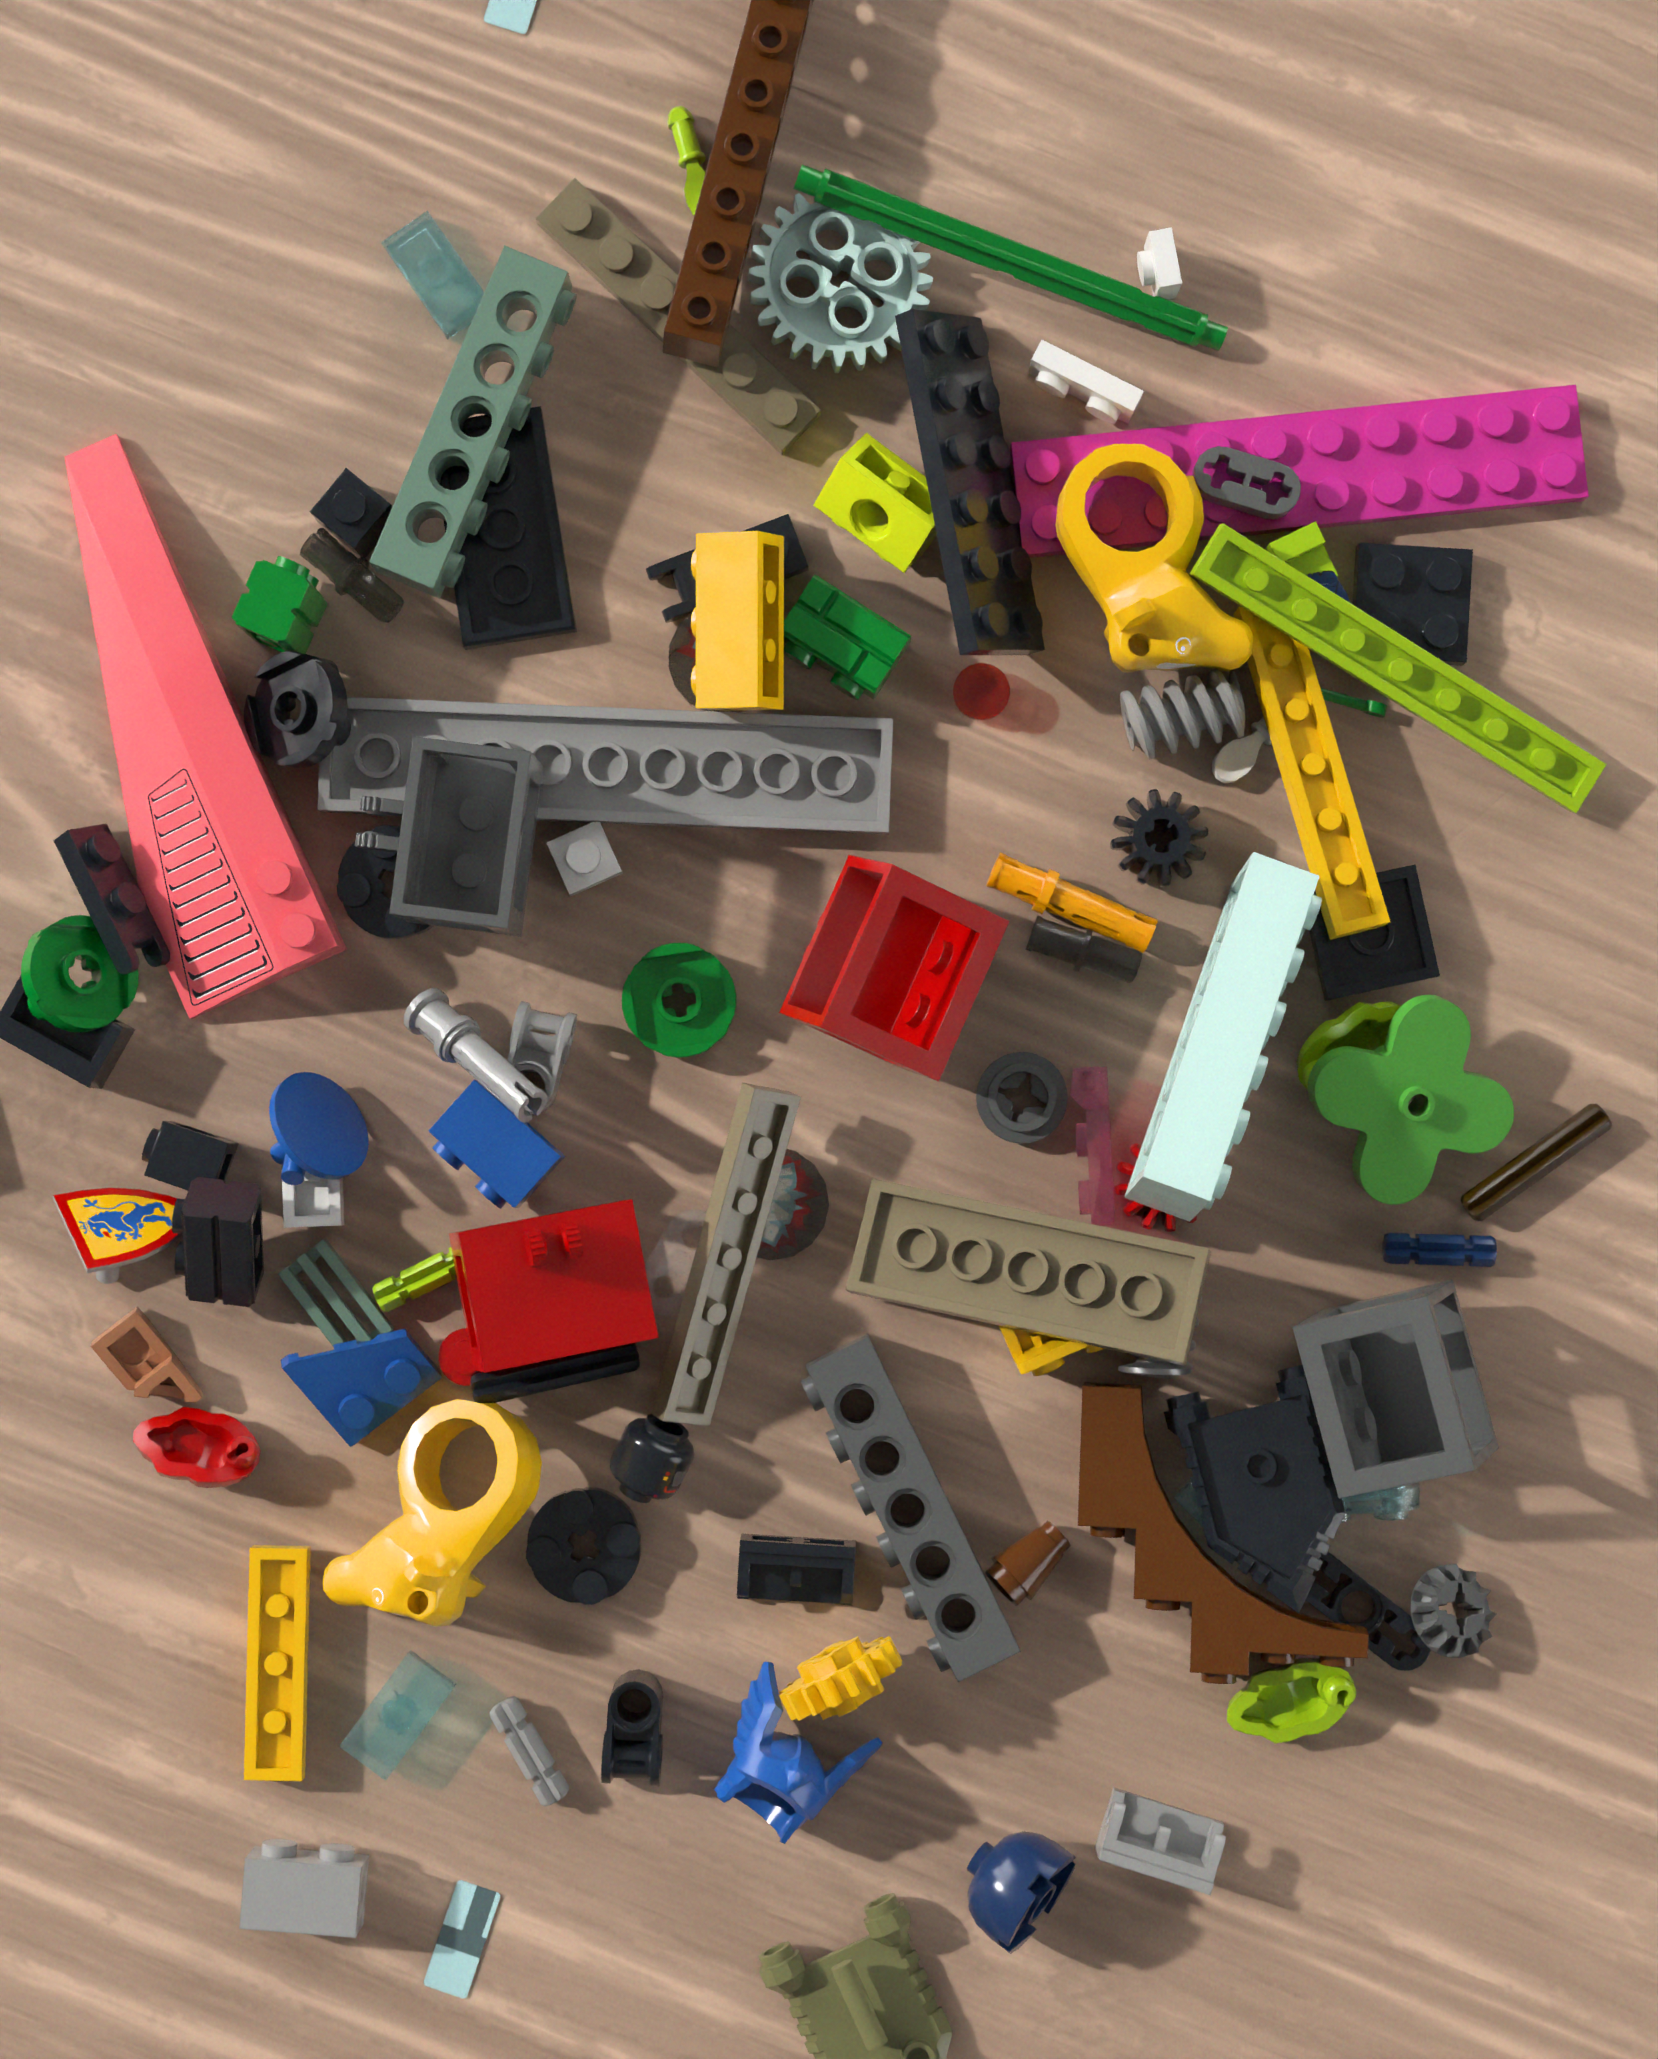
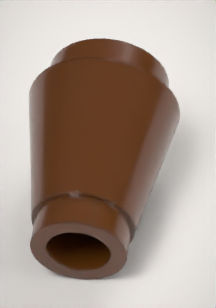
M1046 1521L1040 1528H1036L993 1556L991 1559L994 1564L985 1573L995 1587L1011 1603L1018 1606L1025 1598L1033 1599L1071 1544L1051 1522Z

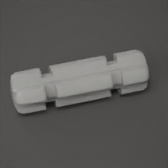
M515 1696L506 1698L491 1709L490 1718L499 1733L505 1732L507 1737H505L504 1742L526 1780H533L532 1790L540 1804L543 1806L551 1805L568 1793L569 1785L560 1770L554 1771L552 1765H554L555 1761L533 1723L527 1724L524 1718L527 1713L519 1699Z

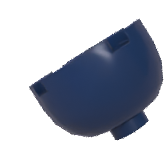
M1026 1831L1004 1837L995 1847L985 1842L974 1854L967 1867V1871L974 1875L967 1895L969 1911L975 1923L991 1940L1008 1953L1015 1952L1037 1930L1031 1924L1043 1911L1049 1914L1058 1901L1075 1869L1076 1864L1073 1860L1076 1857L1055 1841L1041 1834Z

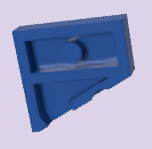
M406 1329L378 1334L370 1341L352 1340L334 1344V1350L304 1357H299L298 1353H294L281 1359L282 1369L350 1447L442 1378L440 1369Z

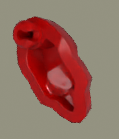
M182 1407L169 1415L157 1416L143 1421L133 1431L135 1446L142 1456L153 1464L160 1476L175 1480H188L197 1487L215 1488L239 1483L249 1477L260 1460L261 1450L252 1433L237 1419L222 1413H210L198 1408Z

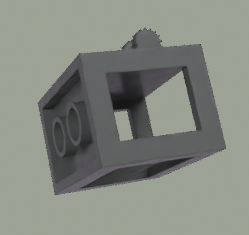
M412 737L404 801L362 796L360 802V810L366 811L370 815L401 816L400 836L392 837L385 836L383 833L365 831L364 833H356L355 847L397 853L389 914L409 923L522 937L544 766L531 751Z
M1453 1280L1322 1309L1292 1327L1338 1498L1475 1471L1499 1448Z

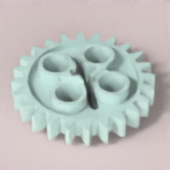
M800 193L796 194L793 201L794 214L780 206L776 208L774 218L779 229L767 224L762 225L760 237L769 246L753 245L751 258L762 264V266L749 268L747 281L763 286L751 292L750 304L767 305V308L758 317L759 326L776 323L777 328L771 340L773 345L789 338L793 341L789 358L794 360L804 350L811 352L810 362L812 369L818 367L823 356L831 357L834 373L840 372L844 358L851 357L856 369L862 371L866 361V353L869 352L880 364L885 362L887 357L886 342L901 351L895 316L911 309L927 310L930 300L917 292L930 289L933 277L917 271L929 264L931 259L930 253H914L913 249L920 242L886 230L877 223L869 220H860L816 202L810 205ZM823 230L836 231L843 237L845 245L838 250L825 249L818 243L816 235ZM802 250L808 253L812 261L798 258L796 252ZM871 260L884 261L891 267L893 276L885 281L875 280L867 274L864 265ZM841 270L850 275L848 282L844 281L840 287L833 286L830 283L831 277L837 276ZM794 277H804L813 283L816 292L810 297L799 298L789 292L786 283ZM867 296L881 299L884 305L882 307L873 305ZM842 307L855 308L862 314L864 323L857 328H846L837 321L835 312Z

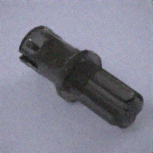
M319 528L317 533L311 534L303 544L300 556L326 575L335 584V591L340 596L349 594L379 621L389 623L403 608V598L368 569L369 561L365 557L357 558L330 535L325 528Z
M1039 915L1036 917L1026 946L1027 951L1031 952L1032 950L1073 964V971L1079 972L1080 967L1126 983H1131L1136 978L1142 959V954L1137 950L1093 936V929L1087 928L1084 933L1043 919Z

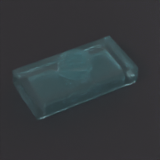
M428 211L381 242L389 257L447 340L471 324L484 291Z
M410 1650L339 1747L386 1781L453 1690L456 1683Z

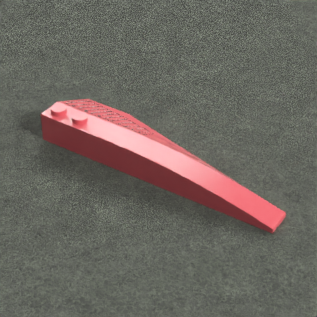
M115 434L65 456V463L138 886L169 949L170 960L166 964L168 972L189 1019H193L347 950L264 761L251 744L245 729L244 716L119 436Z

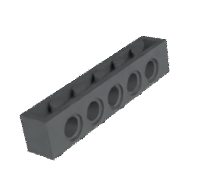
M863 1335L806 1363V1369L810 1376L801 1380L803 1388L815 1412L825 1407L835 1428L826 1432L829 1442L839 1462L843 1463L851 1460L860 1478L859 1481L851 1484L864 1514L867 1516L876 1511L885 1530L884 1533L876 1536L877 1541L889 1566L892 1568L901 1563L910 1584L901 1588L915 1619L918 1620L926 1616L932 1627L935 1637L927 1640V1644L940 1671L943 1672L951 1668L957 1681L960 1682L1021 1652L869 1335ZM862 1389L871 1395L874 1407L866 1418L853 1420L844 1415L840 1408V1401L848 1391ZM879 1441L893 1444L899 1452L896 1465L890 1470L883 1472L872 1469L865 1460L866 1452L872 1444ZM902 1494L916 1495L924 1504L922 1515L912 1523L899 1522L891 1514L890 1509L893 1501ZM929 1546L940 1547L949 1555L948 1565L941 1573L936 1575L925 1574L916 1566L918 1554ZM953 1599H964L974 1607L971 1620L960 1627L948 1625L941 1617L943 1607Z

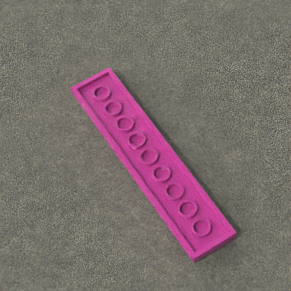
M1576 385L1011 442L1010 445L1014 491L1021 506V519L1019 521L1021 544L1030 558L1066 554L1057 537L1055 526L1059 495L1075 465L1095 449L1112 444H1144L1169 456L1186 476H1192V470L1201 454L1210 448L1221 446L1284 464L1290 467L1299 477L1301 493L1296 505L1287 515L1275 520L1263 519L1203 499L1204 522L1198 541L1210 540L1219 524H1225L1243 536L1296 531L1315 521L1319 528L1581 502L1589 497ZM1217 461L1212 469H1203V473L1211 476L1210 486L1220 489L1225 481L1242 484L1243 480L1229 476L1226 473L1227 464L1222 461ZM1113 476L1100 480L1086 492L1085 515L1090 529L1102 543L1114 549L1153 546L1164 538L1167 527V513L1162 498L1149 484L1135 477ZM1272 478L1266 486L1250 482L1249 487L1266 493L1267 498L1265 502L1270 505H1275L1280 497L1288 498V493L1280 490L1281 480L1277 478Z

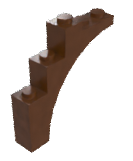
M1084 1382L1082 1386L1078 1526H1090L1091 1536L1104 1538L1125 1537V1528L1136 1529L1134 1599L1146 1600L1145 1608L1176 1611L1180 1610L1181 1601L1192 1602L1190 1673H1202L1201 1681L1206 1683L1234 1684L1236 1683L1237 1675L1249 1676V1652L1261 1653V1661L1275 1664L1295 1663L1296 1655L1319 1656V1664L1331 1667L1354 1666L1355 1658L1368 1659L1369 1635L1365 1626L1320 1620L1278 1605L1237 1581L1202 1549L1175 1513L1156 1474L1144 1427L1142 1385Z

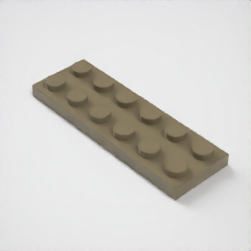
M872 1178L846 1290L852 1294L1186 1366L1211 1251L1209 1248Z

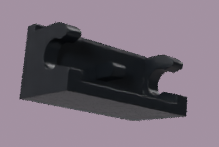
M742 1533L739 1547L737 1599H769L852 1606L856 1540Z

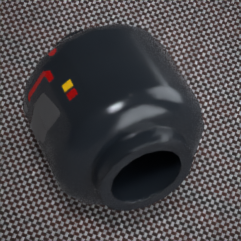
M651 1413L646 1418H637L628 1423L610 1459V1470L621 1483L619 1486L620 1491L628 1498L640 1503H649L651 1499L659 1500L672 1497L678 1491L694 1458V1448L688 1439L689 1432L680 1423L662 1421Z

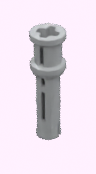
M437 988L427 989L411 1001L404 1014V1025L411 1033L423 1035L434 1045L435 1054L442 1061L461 1065L514 1113L520 1122L525 1123L533 1120L532 1115L525 1110L526 1106L536 1116L542 1112L547 1103L546 1093L542 1089L537 1088L482 1039L478 1023L472 1017L467 1015L461 1016L449 1005V998L442 990Z

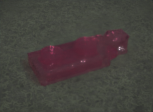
M1108 1067L1073 1068L1070 1097L1086 1110V1123H1076L1077 1158L1088 1157L1089 1180H1078L1080 1215L1091 1214V1224L1113 1225V1222H1116Z

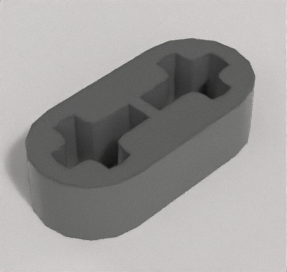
M1217 446L1206 450L1200 455L1192 470V476L1195 478L1203 499L1263 519L1275 520L1287 515L1296 505L1301 493L1299 477L1290 467L1229 447ZM1217 461H1222L1227 464L1226 473L1229 476L1242 479L1243 482L1239 484L1233 481H1225L1220 489L1210 486L1211 476L1203 473V469H1212ZM1272 478H1277L1281 480L1280 490L1288 493V498L1280 497L1275 505H1270L1265 502L1267 498L1266 493L1249 487L1250 482L1266 486Z

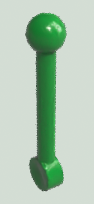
M1321 688L1323 698L1326 701L1357 709L1371 716L1385 717L1388 706L1383 703L1363 700Z

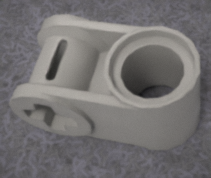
M521 1001L511 1031L507 1061L523 1075L537 1073L543 1077L545 1083L544 1092L547 1095V1103L541 1112L543 1113L553 1105L557 1096L563 1067L569 1057L575 1034L577 1014L569 1012L565 1017L533 1010L530 1003ZM538 1029L550 1033H555V1036L532 1032L531 1030ZM527 1106L525 1107L526 1111H528L531 1115H535L532 1110H530Z

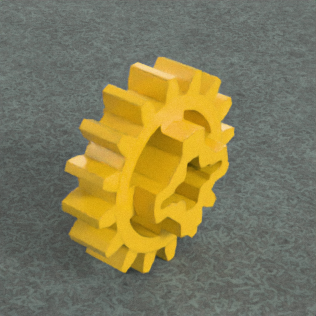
M858 1636L844 1642L841 1640L824 1648L823 1651L812 1658L800 1663L797 1669L801 1678L787 1684L788 1687L779 1691V1697L791 1721L795 1719L799 1721L811 1714L815 1716L819 1713L823 1720L835 1715L840 1717L857 1709L858 1706L872 1697L881 1694L884 1691V1687L880 1679L896 1672L895 1669L902 1666V1659L890 1636L885 1638L879 1637L870 1643L868 1641L861 1643Z

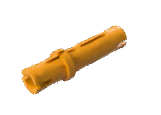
M1002 852L999 853L988 878L987 887L1007 893L1031 904V910L1041 915L1044 911H1047L1105 937L1119 941L1141 953H1144L1156 929L1158 919L1140 912L1138 913L1089 890L1077 887L1059 878L1060 873L1049 868L1046 873L1021 863Z

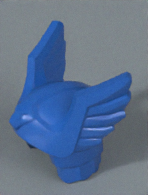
M763 1662L757 1680L750 1683L747 1699L741 1702V1719L737 1722V1737L733 1739L735 1757L728 1766L727 1773L719 1780L714 1790L720 1801L725 1803L734 1797L754 1810L777 1831L778 1836L781 1838L780 1842L785 1844L795 1830L801 1827L807 1820H813L836 1791L848 1781L850 1776L861 1769L865 1762L882 1746V1741L879 1737H876L864 1743L843 1757L832 1768L825 1771L820 1759L813 1751V1746L805 1737L798 1734L790 1735L774 1731L782 1715L783 1707L779 1697L774 1664L772 1662Z

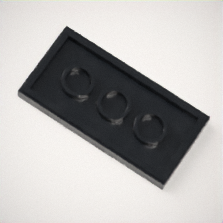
M541 406L530 408L528 417L520 431L512 428L504 449L510 451L505 471L498 483L490 480L482 498V501L487 503V511L482 525L476 535L467 534L459 554L465 556V562L454 586L465 650L577 632ZM487 415L469 417L465 421L462 431L467 436L480 437L490 429L492 418ZM452 466L442 474L440 485L448 490H457L466 484L470 472L463 466ZM444 521V527H445V533H446V530H447V522Z

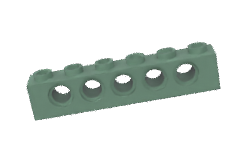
M504 245L369 561L377 573L439 599L445 585L451 588L455 586L465 562V556L459 554L467 534H477L487 511V503L483 502L482 498L490 480L498 483L507 466L510 451L504 449L511 430L514 428L520 431L528 417L532 398L526 395L535 376L543 378L551 363L554 346L550 345L549 341L557 324L565 326L572 314L577 294L571 292L573 287L568 271ZM519 310H529L537 315V319L529 330L516 332L507 327V322L513 313ZM507 362L515 367L514 373L507 382L496 385L485 380L486 371L492 364ZM474 414H485L492 418L490 429L480 437H470L462 431L465 421ZM452 466H463L470 472L469 479L463 487L457 490H448L440 485L441 476L445 470ZM430 518H440L446 521L447 530L440 540L426 543L418 539V531L424 521Z

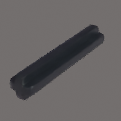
M631 1343L487 1373L474 1374L471 1377L470 1385L474 1402L497 1403L633 1372L640 1367V1358L636 1344Z

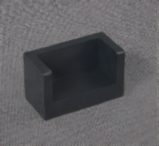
M20 975L0 1011V1038L88 1088L102 1089L135 1029L116 1019L108 1025L90 1032H70L57 1028L48 1021L39 1020L32 1015L28 1008V997L25 994Z

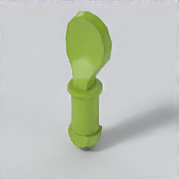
M676 106L671 109L668 115V128L672 130L680 157L678 160L679 166L687 169L684 193L686 203L692 214L695 215L706 173L701 164L705 162L706 156L700 149L693 125L695 122L693 115L687 108Z

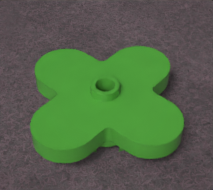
M1421 995L1405 1002L1394 1014L1383 1046L1376 1048L1374 1051L1353 1046L1332 1049L1318 1059L1309 1075L1308 1095L1315 1110L1337 1126L1360 1131L1352 1159L1353 1175L1362 1190L1384 1204H1403L1419 1196L1426 1189L1432 1178L1438 1154L1442 1149H1451L1465 1153L1486 1152L1504 1140L1513 1124L1514 1106L1508 1091L1501 1084L1486 1075L1463 1070L1471 1040L1469 1021L1458 1006L1440 996ZM1413 1096H1415L1412 1102L1409 1104L1410 1099Z

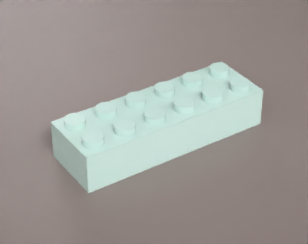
M1253 852L1231 883L1124 1198L1189 1222L1203 1208L1210 1210L1215 1198L1219 1200L1222 1198L1232 1171V1166L1224 1164L1225 1157L1229 1155L1233 1144L1239 1145L1250 1118V1111L1242 1109L1243 1103L1247 1101L1252 1089L1257 1091L1267 1068L1269 1058L1260 1055L1261 1050L1266 1046L1269 1036L1275 1037L1285 1014L1287 1004L1278 1001V999L1282 996L1287 983L1294 982L1304 957V950L1296 948V945L1300 943L1305 929L1311 930L1321 906L1322 898L1313 895L1320 877L1319 875Z

